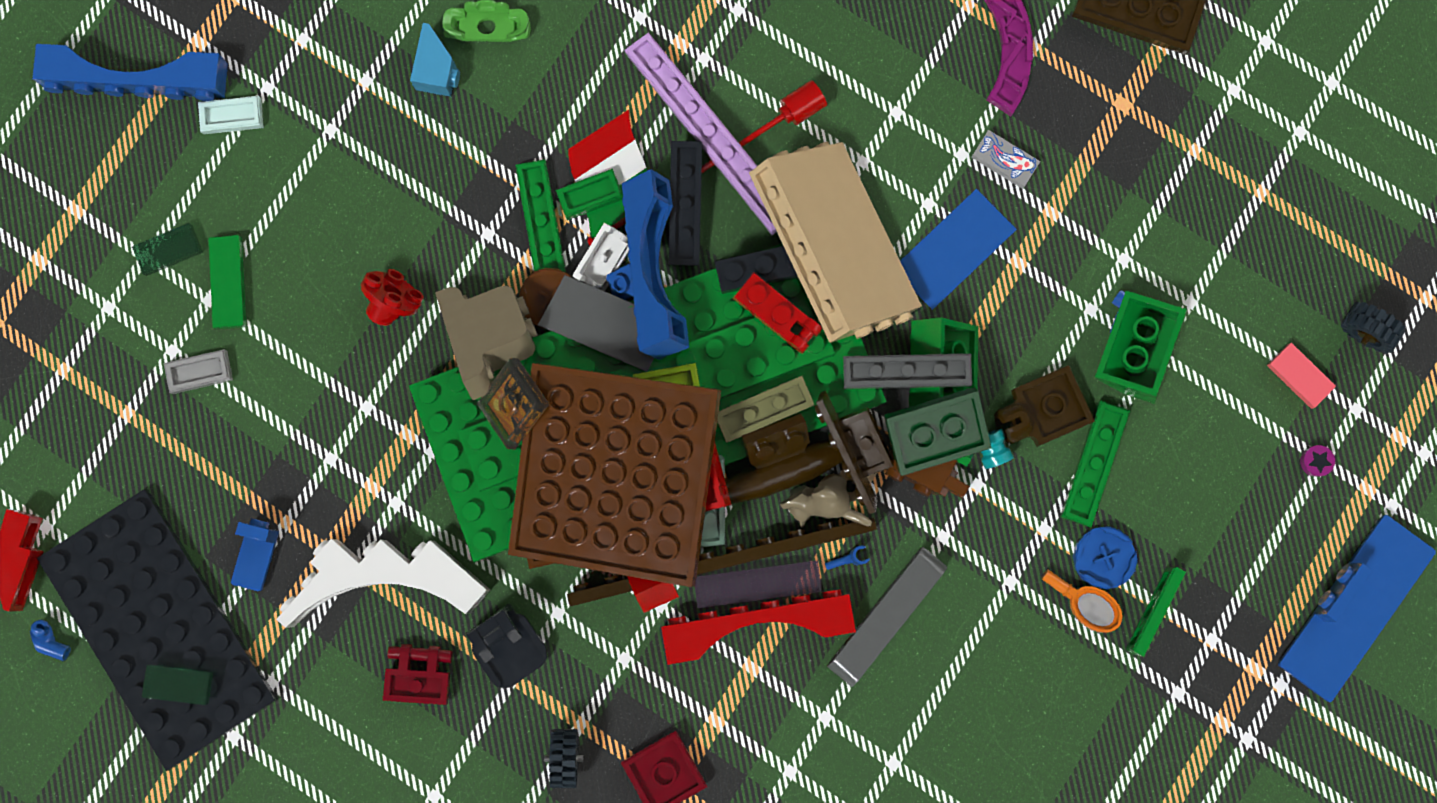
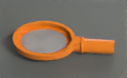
M1049 569L1044 572L1041 579L1059 591L1063 596L1070 599V608L1074 616L1085 627L1099 633H1108L1120 626L1122 611L1119 604L1109 593L1092 586L1076 589L1072 584L1067 583Z

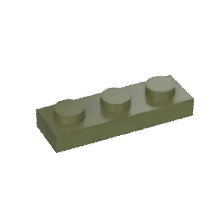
M800 376L720 410L717 423L726 443L742 437V435L814 406V402L803 377Z

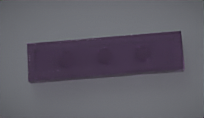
M818 560L698 576L695 586L697 608L822 592Z

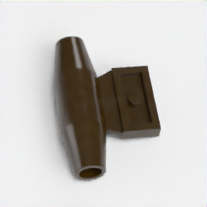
M802 414L742 435L750 464L725 478L731 504L768 497L813 480L842 463L844 459L839 450L835 451L829 439L815 442L809 441L806 421Z

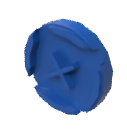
M1106 526L1091 529L1080 537L1075 544L1073 562L1078 575L1087 584L1100 589H1110L1126 583L1131 578L1136 569L1137 553L1129 536L1119 529Z

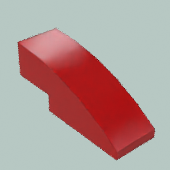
M6 509L0 529V599L2 608L6 611H23L40 564L37 558L44 553L42 550L32 548L43 518L20 510Z

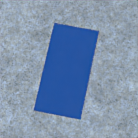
M975 189L900 262L915 293L933 310L1017 229Z

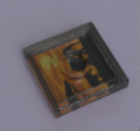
M509 358L490 384L486 395L477 402V405L507 449H516L550 404L518 358Z

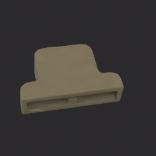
M500 286L469 299L466 294L462 295L461 291L455 287H448L435 292L462 381L472 400L483 397L491 392L494 386L493 378H495L494 372L496 370L527 359L534 353L535 344L532 337L537 336L536 329L531 318L525 319V315L530 313L523 296L517 298L511 287Z

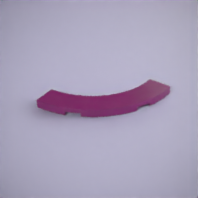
M984 0L995 19L1001 42L999 73L986 101L1011 117L1019 105L1029 81L1033 60L1031 25L1022 0Z

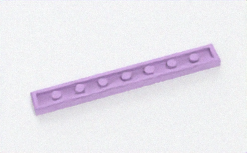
M648 32L625 49L626 55L696 142H702L704 152L771 235H773L777 231L749 174L757 165Z

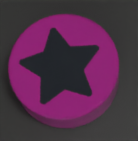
M1316 445L1307 448L1302 453L1300 464L1306 474L1320 477L1329 474L1333 470L1335 457L1329 448Z

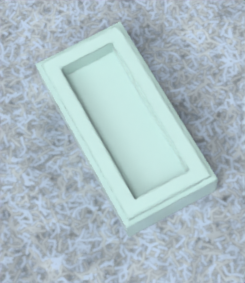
M259 96L198 102L200 132L202 134L264 128L262 101Z

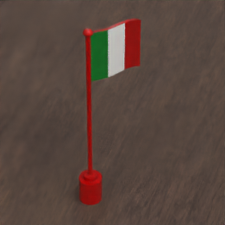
M810 80L780 100L782 106L779 108L780 115L739 141L738 143L741 147L782 120H785L788 124L793 122L797 126L826 107L827 101L817 84ZM629 110L568 149L571 172L575 183L613 168L623 194V182L647 171L632 133ZM712 160L702 166L701 174L715 165ZM622 200L587 213L591 237L589 236L587 240L588 245L592 244L604 223L616 229L626 224Z

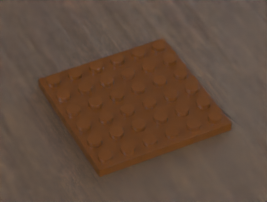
M532 363L531 385L534 389L538 390V395L541 399L545 400L547 405L542 407L543 410L535 420L533 419V423L529 424L530 427L526 428L527 431L523 432L508 555L687 587L696 586L721 390Z

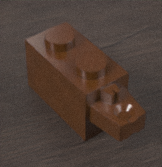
M892 446L889 450L894 465L887 469L885 474L898 482H902L905 479L915 484L913 490L926 497H930L931 494L946 497L948 492L960 498H964L970 486L956 479L958 472L953 468L957 460L901 476L897 470Z

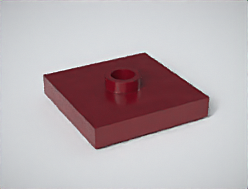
M677 730L621 761V765L642 803H681L707 788L705 780Z

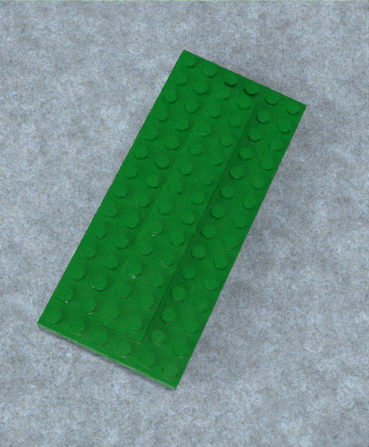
M780 243L765 250L782 247L783 244ZM716 268L664 288L669 301L686 318L689 348L660 360L654 358L647 372L696 363L700 387L721 390L719 411L800 376L805 381L814 406L782 420L802 414L806 421L808 433L827 426L826 422L822 423L819 420L815 410L817 399L823 391L827 392L839 418L866 407L870 410L887 402L881 388L844 389L843 357L868 356L862 339H856L855 334L830 343L824 330H822L817 337L813 336L807 343L809 347L802 354L735 301L733 298L738 291L722 294ZM799 277L769 284L821 326ZM796 322L790 331L798 335L803 327ZM550 331L532 338L535 344V351L529 358L496 370L494 372L495 378H493V389L489 394L472 400L462 381L458 367L409 385L473 562H478L509 550L523 436H520L521 439H518L516 444L509 432L505 431L506 428H503L504 425H501L502 422L500 423L494 415V410L490 406L489 401H492L491 398L495 397L494 394L498 393V389H501L500 386L504 385L503 382H506L505 379L509 378L508 375L512 374V370H515L514 367L519 366L520 369L522 368L527 379H530L532 363L629 377L646 371ZM717 423L715 444L718 455H722L724 458V465L746 458L743 438L740 437L726 443Z

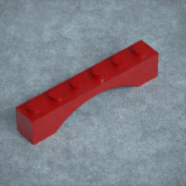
M841 589L822 592V599L811 600L809 594L792 597V604L780 606L779 600L760 603L761 609L749 611L748 605L729 608L730 615L718 616L717 611L699 613V620L687 622L686 616L667 619L668 625L661 627L667 665L699 660L723 636L739 628L756 623L781 622L795 624L807 628L824 638L855 633L856 629L849 594L842 595Z

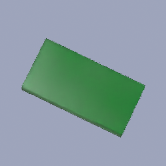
M613 168L556 190L567 221L620 201L623 198Z

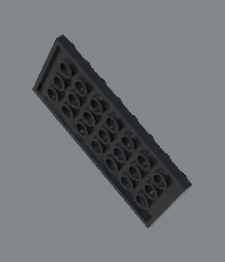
M144 489L37 558L166 771L172 770L278 700L149 490Z

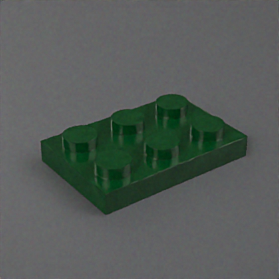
M975 387L884 415L897 470L901 476L991 449L979 392Z

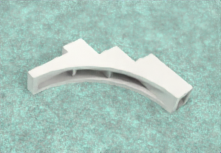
M330 539L329 541L324 540L313 552L315 557L310 563L319 572L317 574L312 572L302 582L301 587L304 589L296 598L291 596L284 602L280 608L282 613L276 620L285 628L295 627L308 613L332 597L355 588L377 584H400L422 589L448 601L464 614H471L491 590L436 541L430 540L427 544L424 541L420 543L412 552L411 556L414 559L410 561L387 540L380 539L378 543L376 541L370 543L363 551L364 559L361 560L341 541Z

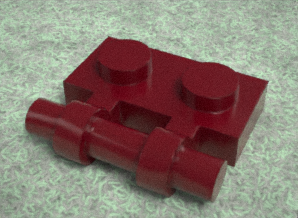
M401 644V647H388V659H399L398 669H385L383 701L448 704L451 672H439L438 668L439 662H452V650H442L440 646H430L429 649L413 648L412 644ZM411 660L427 661V671L410 670Z

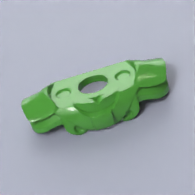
M493 0L470 1L464 4V8L447 9L442 20L444 36L460 41L511 42L528 38L531 31L530 20L524 10L510 9L507 3L495 2ZM483 21H492L495 24V29L490 34H483L478 30L479 24Z

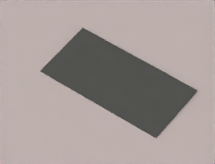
M565 275L538 324L539 326L646 372L654 357L639 351L637 324L634 315L635 305L569 276Z

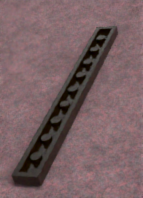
M874 517L869 518L872 522L871 526H865L847 519L848 524L836 527L835 521L817 525V532L805 534V530L800 529L786 533L787 539L775 542L774 536L756 540L757 547L745 549L744 544L725 548L727 553L725 555L714 557L713 551L700 554L697 575L877 530ZM622 575L604 578L605 585L592 588L591 582L573 586L574 592L567 594L570 607L633 590L628 579L623 580Z

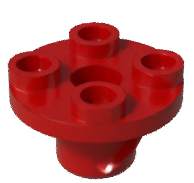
M388 269L387 272H367L361 282V290L370 301L366 308V314L371 321L378 325L388 326L399 316L414 315L424 298L420 291L404 281L402 273L394 269Z

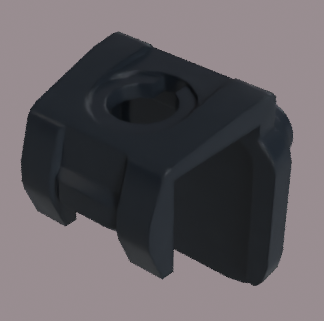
M506 604L489 619L466 632V636L472 643L473 655L491 682L497 687L509 688L516 685L540 668L547 659L546 646L529 620L524 615L517 614L510 604Z

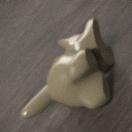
M834 473L825 476L816 488L802 485L790 491L791 496L780 503L783 509H788L794 518L799 521L801 528H804L805 522L810 520L811 516L825 518L843 517L865 526H871L872 524L865 514L850 508V496L846 490L847 481L844 477Z

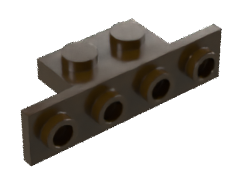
M823 391L817 399V405H815L817 416L822 423L826 422L830 430L828 434L830 443L835 451H840L844 459L842 461L843 470L848 478H853L857 486L855 494L860 505H866L869 514L876 512L878 499L867 476L893 467L894 461L868 407L839 418L827 392Z

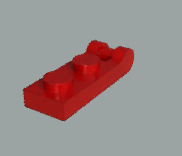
M755 273L751 275L733 298L802 354L809 347L807 343L813 336L817 337L823 330L816 321L804 314ZM796 322L803 327L798 335L790 331Z

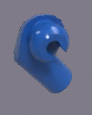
M35 621L31 625L30 630L35 650L41 654L65 661L70 654L71 647L56 642L52 628L47 621Z

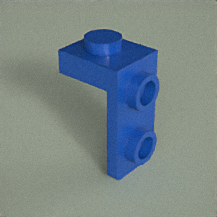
M251 518L249 523L238 522L235 534L244 536L231 579L232 585L254 591L263 590L279 531L268 528L269 522Z

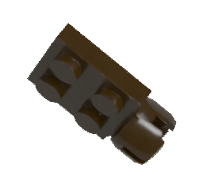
M1069 365L1011 390L1013 403L1000 408L994 414L996 427L1010 421L1013 427L1003 431L1006 443L1012 444L1024 438H1031L1036 447L1095 422Z

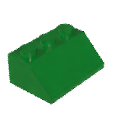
M1125 291L1095 378L1125 395L1155 404L1187 309Z
M942 317L911 321V355L971 354L972 386L910 388L909 407L975 387L977 389L979 326Z

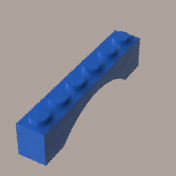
M36 44L32 79L44 87L45 91L51 93H63V90H74L78 94L92 95L93 91H99L116 97H121L124 93H134V95L142 98H153L154 94L165 95V97L175 100H182L184 96H194L201 101H213L214 98H225L228 63L219 53L187 52L177 60L159 68L140 72H121L91 64L81 58L67 45Z
M650 169L622 183V203L626 219L625 231L628 238V258L632 277L631 287L633 289L634 315L636 317L638 334L637 344L640 352L660 360L689 348L686 318L669 301L662 285L659 270L661 238L666 221L673 208L670 180Z

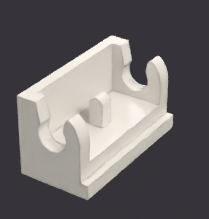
M604 223L572 276L605 292L609 286L606 276L618 270L628 254L627 235Z

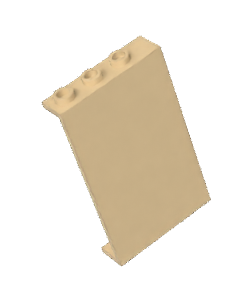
M827 141L812 149L804 146L793 153H788L787 150H784L767 158L749 172L830 343L854 334L856 339L872 333L874 331L873 328L879 332L894 324L893 321H895L896 325H900L913 318L911 313L922 307L843 142L830 145Z

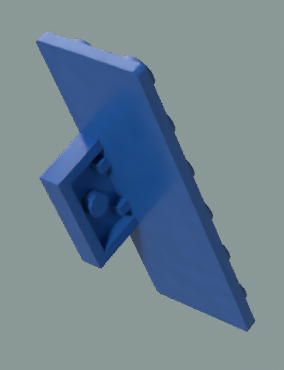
M1382 515L1349 563L1338 572L1336 581L1330 590L1321 596L1318 601V607L1279 660L1278 666L1322 699L1332 702L1432 560L1436 550L1388 515Z

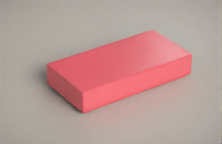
M1292 343L1287 344L1267 364L1311 409L1315 408L1336 387Z

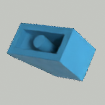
M423 23L410 81L415 90L451 97L453 87L457 88L459 84L460 70L457 69L452 57L431 26Z

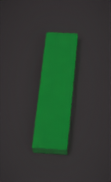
M546 160L517 164L515 167L534 272L543 268H558L566 272Z
M1102 400L1098 401L1093 416L1095 422L1090 425L1060 514L1061 518L1088 528L1092 527L1130 410Z

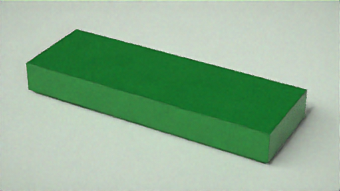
M239 235L209 237L212 327L216 330L246 327L242 237Z
M1178 567L1165 568L1126 646V651L1136 656H1145L1186 573Z

